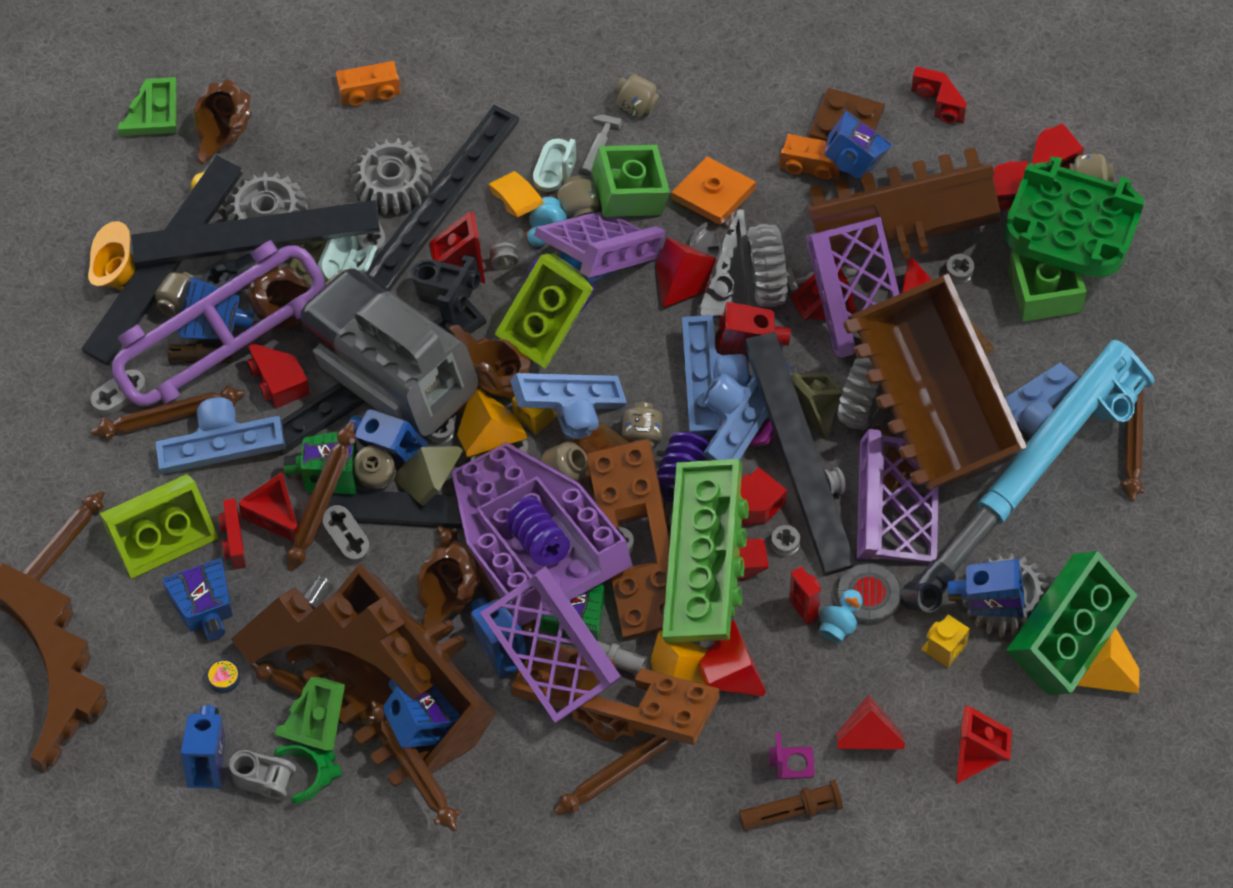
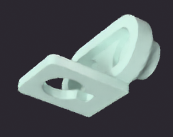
M552 139L544 145L533 172V182L539 190L544 192L555 191L561 187L566 179L570 178L576 162V141L574 139H570V142L563 139Z
M356 236L328 240L318 262V267L323 274L324 281L327 282L339 270L356 269L362 273L367 272L377 247L370 245L357 251L358 242ZM366 256L364 262L359 267H357V263L360 262Z

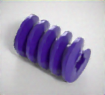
M678 432L670 437L669 445L665 449V456L661 459V466L657 470L663 499L674 502L677 462L705 460L702 454L709 443L702 437L687 432Z
M525 497L511 507L506 518L507 527L533 561L540 566H551L562 561L568 554L570 541L557 523L553 521L550 514L541 506L539 500L534 497Z

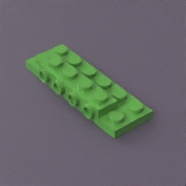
M740 459L677 462L662 638L665 643L730 639L731 616H735V607L742 605V590L740 586L737 587L738 577L744 576V560L742 557H739L740 548L746 547L747 537L745 528H741L742 519H747L749 515L748 502L740 494L742 463Z

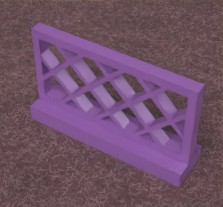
M602 211L536 227L534 236L583 262L580 273L590 278L657 259L666 231L657 226L642 230L620 217H603Z
M881 217L805 236L835 357L842 358L855 353L854 347L856 346L853 334H848L843 326V322L849 320L848 317L852 315L846 310L845 302L851 293L865 301L860 311L868 308L869 304L872 306L877 304L872 299L880 285L890 290L892 297L899 295ZM874 225L877 239L870 248L857 240L863 228ZM856 230L853 237L846 233ZM840 234L850 240L842 256L832 251L829 237ZM854 243L869 252L860 267L846 259ZM878 246L880 247L881 254L876 251ZM873 255L883 260L885 268L879 278L865 271ZM834 257H836L837 259H839V261H838V263H837L836 265H835ZM843 262L857 270L849 286L839 281L837 273ZM862 274L876 282L868 297L853 289ZM886 275H887L888 284L883 281L884 278L886 277ZM841 287H843L844 289H846V292H845L844 295L842 294Z
M869 429L860 440L857 560L870 561L873 557L930 564L933 559L937 560L939 487L929 489V494L922 498L911 485L913 483L912 479L907 481L896 468L904 459L901 457L892 464L884 455V445L895 447L899 451L900 447L907 445L905 438L881 435V430ZM914 458L906 459L915 471L919 470ZM889 472L902 485L893 494L883 484V477ZM904 489L917 502L908 511L895 498ZM888 502L901 515L892 524L882 514L883 506ZM919 506L929 516V523L923 528L910 515ZM903 519L916 531V534L907 541L895 528ZM887 532L901 545L895 551L881 549L882 536ZM920 536L928 545V555L918 554L910 543Z
M546 567L480 612L555 723L622 679ZM532 586H535L541 595L539 610L520 606L522 593ZM517 597L516 606L507 604ZM544 602H546L552 612L543 611ZM500 608L515 610L511 629L497 626L490 615ZM519 611L538 614L534 633L515 629ZM542 615L556 617L559 621L558 637L538 634ZM563 629L570 639L562 638ZM501 631L510 633L509 642ZM514 634L533 637L530 656L515 653L512 648ZM537 638L556 641L553 660L534 657ZM561 642L575 645L578 649L576 665L557 661ZM582 657L589 667L580 666ZM520 659L529 660L527 669ZM533 661L552 665L549 684L534 681L531 676ZM556 665L575 669L572 688L553 685ZM579 670L593 672L600 684L590 691L576 689ZM538 686L548 688L546 697ZM552 689L571 692L569 705L558 713L555 712L549 703ZM575 693L584 694L573 702Z

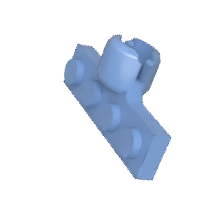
M713 315L682 317L689 433L698 436L715 435L720 428L721 418L703 403L702 397L711 382L722 374H728L741 386L746 387L749 383L748 360L743 354L720 355L715 349Z
M1060 362L1005 397L1019 430L1031 438L1054 411L1052 405L1062 400L1080 378Z
M516 373L510 379L518 407L554 409L557 413L562 434L571 440L590 436L593 430L598 429L599 421L595 409H619L627 404L618 376Z
M722 374L711 382L702 397L703 403L720 416L722 420L720 428L702 454L709 461L740 459L768 416L755 375L748 385L743 387L728 374Z
M222 397L206 399L198 406L199 428L197 432L155 441L158 466L162 475L286 449L280 416L237 423L233 403L229 399Z

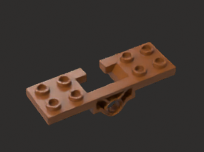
M649 439L588 453L586 455L597 506L618 531L620 530L619 524L648 517L657 561L630 567L611 577L623 638H634L656 633L660 630L663 631L671 525L667 516L666 506L662 500L651 442Z
M538 640L534 657L553 660L556 645ZM560 646L557 661L576 665L579 651ZM582 657L580 666L589 667ZM609 659L615 667L614 660ZM526 660L523 664L526 669L528 668L529 660ZM533 661L531 676L534 681L549 684L552 665ZM556 665L553 685L572 688L575 669ZM641 668L635 678V687L644 690L645 693L637 707L595 696L574 710L572 716L573 721L583 723L595 736L605 741H614L622 735L634 737L637 730L695 745L720 698L719 688ZM579 670L576 689L590 691L600 684L593 672ZM519 671L511 685L512 695L541 703ZM538 686L546 697L548 688ZM552 689L549 703L552 707L564 709L569 705L571 692ZM575 693L573 702L584 694Z

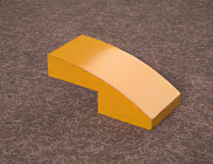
M515 171L488 184L492 194L503 200L506 211L516 217H520L538 208L540 205H544L542 198L535 189Z

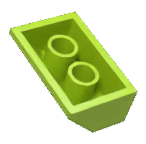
M554 253L541 255L496 330L495 335L502 340H508L521 353L543 368H547L593 288L578 269Z
M188 474L100 513L108 535L131 579L219 539L197 485Z

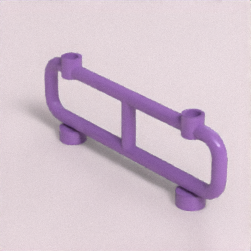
M272 240L250 253L257 263L256 265L145 335L138 324L120 335L118 340L124 349L113 360L112 374L126 398L138 406H150L160 400L167 404L181 395L178 391L180 387L294 315L297 320L300 319L301 310L304 305L324 288L323 274L312 256L299 246H286L277 250ZM289 258L298 259L312 280L311 288L234 338L214 306ZM203 313L223 345L146 394L139 393L124 371L125 364Z

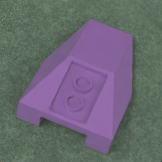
M506 442L451 471L468 548L500 598L535 576V573L544 567L549 570L568 600L632 567L626 540L584 488L575 480ZM525 497L537 498L541 506L545 508L553 521L557 523L565 536L568 537L570 549L562 561L551 566L536 564L507 527L506 518L508 512L519 500ZM535 586L522 593L521 607L539 610L541 595ZM517 597L507 604L516 606ZM544 602L543 611L549 612L551 610L546 602ZM508 609L511 615L514 616L515 610ZM519 611L517 623L521 627L536 619L538 614Z

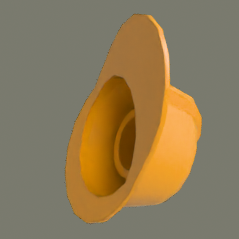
M119 221L110 222L97 232L91 246L90 268L88 272V279L92 285L97 287L106 285L122 291L136 271L137 267H135L134 257L130 251V230L126 224Z

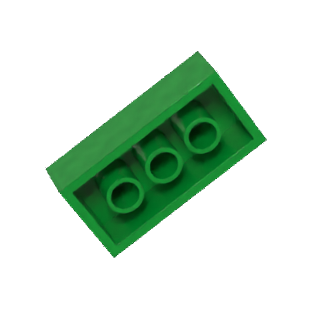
M1098 551L1073 553L1006 652L1046 694H1071L1138 595Z

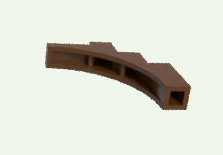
M2 563L0 565V610L7 613L26 631L38 649L48 675V712L42 734L30 756L32 768L44 773L49 765L54 767L62 754L60 747L65 739H71L75 735L80 724L77 720L79 719L90 724L95 716L100 718L108 705V700H106L105 686L80 674L87 668L91 659L88 642L64 630L69 625L74 614L71 598Z
M294 587L275 599L231 638L250 665L269 653L284 647L312 644L334 647L355 654L375 665L393 679L412 700H415L437 684L428 667L420 661L407 640L397 631L405 622L398 615L396 608L385 597L357 615L351 603L340 592L323 601L313 610L305 596Z

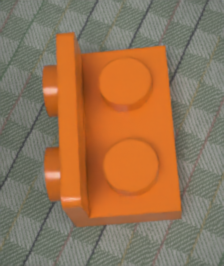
M394 61L336 71L342 105L358 106L365 101L374 99L389 100L396 95H401L400 81Z
M787 134L784 148L781 149L780 168L785 169L791 174H800L801 172L812 174L822 180H829L831 178L839 180L841 172L836 163L824 154L827 141Z

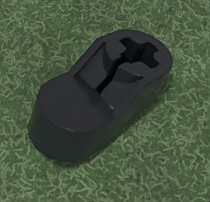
M251 254L244 255L236 260H219L207 267L203 274V281L221 287L257 263ZM249 283L248 285H246L245 287H243L242 289H248L249 286H250V283Z

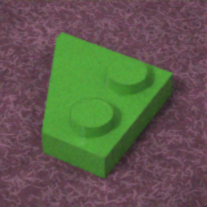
M176 77L151 78L144 81L139 95L134 98L129 106L130 112L125 121H120L118 124L119 136L177 133Z
M311 677L303 688L301 697L296 699L289 709L292 712L284 725L277 727L275 735L319 749L333 750L345 685L320 677Z

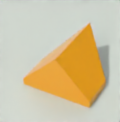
M477 387L473 396L467 401L457 433L458 440L466 456L470 457L495 449L506 442L511 444L527 439L526 432L518 417Z
M1117 628L1108 638L1077 686L1138 694L1139 667Z
M660 630L650 660L652 671L704 684L698 663L709 649L692 642L665 643L662 638L663 631Z

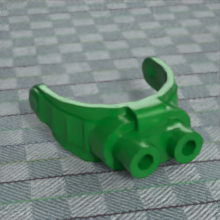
M298 745L282 746L274 750L275 757L289 754L291 756L303 757L314 763L318 769L314 784L306 791L291 797L293 804H300L315 798L323 787L332 784V779L342 776L339 764L333 765L332 763L333 760H336L333 750L320 751L319 748L309 750Z

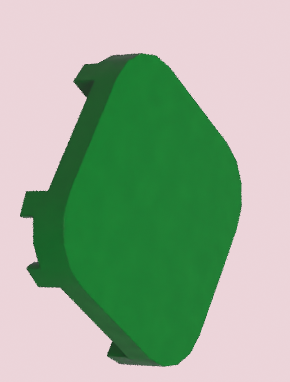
M1050 156L1049 162L1037 163L1035 165L1029 163L1025 168L1023 179L1011 209L1008 211L1004 228V238L1007 245L1016 253L1027 258L1086 276L1105 277L1118 272L1126 260L1144 206V197H1140L1139 193L1131 187L1132 181L1121 176L1119 184L1069 170L1060 167L1062 158Z

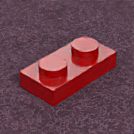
M236 498L223 500L224 512L219 513L221 532L227 531L228 540L222 541L225 560L231 559L234 570L246 568Z
M801 566L791 572L789 602L804 622L809 625L818 619L821 586L816 577L812 574L808 575Z

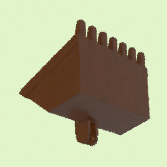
M970 148L964 150L967 166L958 169L953 168L950 155L945 154L938 157L941 173L929 176L924 161L920 160L912 163L916 179L902 182L899 168L896 166L887 169L890 185L876 188L872 173H867L861 178L864 191L854 194L850 193L847 179L836 181L835 184L839 197L825 200L822 186H813L810 188L813 204L807 206L810 218L813 220L815 233L881 217L888 248L900 246L902 257L905 259L910 257L909 243L918 242L919 250L922 254L929 253L926 239L1000 222V208L993 180L992 164L987 162L980 163L976 149ZM875 226L863 228L857 240L871 248L877 239ZM856 230L846 233L853 237ZM840 234L829 237L832 251L842 256L850 240ZM854 243L846 258L869 252Z
M949 274L850 315L851 319L843 322L846 332L848 334L858 333L862 341L861 345L854 347L857 357L859 359L869 358L874 368L865 372L868 382L870 384L880 383L885 394L876 398L881 409L891 408L896 420L888 423L891 433H903L907 445L899 448L902 458L904 460L914 458L919 469L910 474L915 485L925 484L928 490L942 485L965 482L1008 462L1018 452L1027 448Z
M360 563L335 594L340 592L351 603L357 615L385 597L396 608L398 615L405 622L397 631L407 640L420 661L428 667L431 675L437 681V684H435L436 688L461 715L439 744L415 747L429 771L433 772L474 748L496 713L451 661L452 658L450 656L466 645L465 637L461 634L441 644L438 643V641L444 637L446 638L455 628L450 620L444 621L427 630L415 620L384 582ZM305 644L297 645L286 653V658L291 664H295L308 656L315 663L314 666L303 673L302 677L306 682L311 677H326L328 680L345 685L343 698L349 705L340 711L339 722L345 725L360 717L366 726L355 732L353 739L358 745H363L377 738L383 746L371 754L370 759L376 766H380L394 758L400 767L388 775V781L392 786L397 787L409 780V775L381 733V724L375 721L370 722L368 719L373 710L371 702L376 700L380 704H385L393 693L388 685L391 678L375 665L355 654L334 647Z

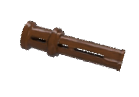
M831 780L829 785L811 790L807 787L802 788L799 791V795L744 810L741 809L739 810V816L744 831H748V829L803 814L811 818L815 817L816 812L831 808L840 810L843 809V804L835 780Z

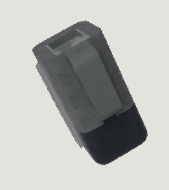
M347 269L342 271L308 301L301 310V324L319 367L379 412L408 421L421 435L427 436L437 430L473 396L478 387V377L467 346L462 341L359 270Z

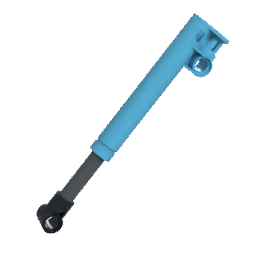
M1111 340L1026 443L1027 448L1017 454L989 488L987 494H984L977 503L979 511L938 560L933 559L916 581H910L904 585L901 590V602L907 609L931 613L940 607L943 599L942 594L948 588V581L955 580V572L995 523L1003 524L1010 515V512L1021 502L1092 413L1098 419L1104 421L1125 422L1132 417L1135 409L1134 404L1138 400L1137 395L1145 386L1151 387L1155 380L1150 371L1127 345L1118 340ZM923 592V599L920 601V596Z

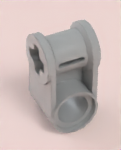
M249 750L237 751L229 761L232 783L236 787L280 801L286 799V786L290 776L294 775L296 771V766L293 763L282 758L269 757ZM246 766L253 768V770L247 774H240L237 772L241 767Z

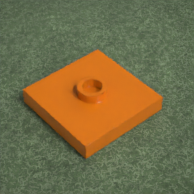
M707 156L671 192V200L721 225L756 190V181Z

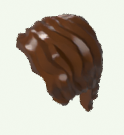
M228 79L220 84L210 83L200 95L194 107V132L201 139L196 161L201 165L209 161L222 147L237 141L238 136L246 129L252 114L250 109L251 95L240 89L235 82Z
M276 266L250 283L249 298L252 303V310L263 320L307 292L311 285L304 276L296 273L294 267L287 266L284 268ZM293 315L275 327L291 330L298 325L302 326L301 320H297Z
M451 325L448 329L452 332V335L467 346L478 377V388L491 396L508 398L515 396L510 379L516 373H529L528 371L531 367L530 359L508 340H489L483 338L476 342L470 333L463 331L460 325Z
M457 544L447 548L437 547L426 558L417 576L418 601L426 609L421 624L427 630L442 623L452 614L463 610L471 602L476 589L481 583L478 577L479 564L477 560L467 553L465 548Z

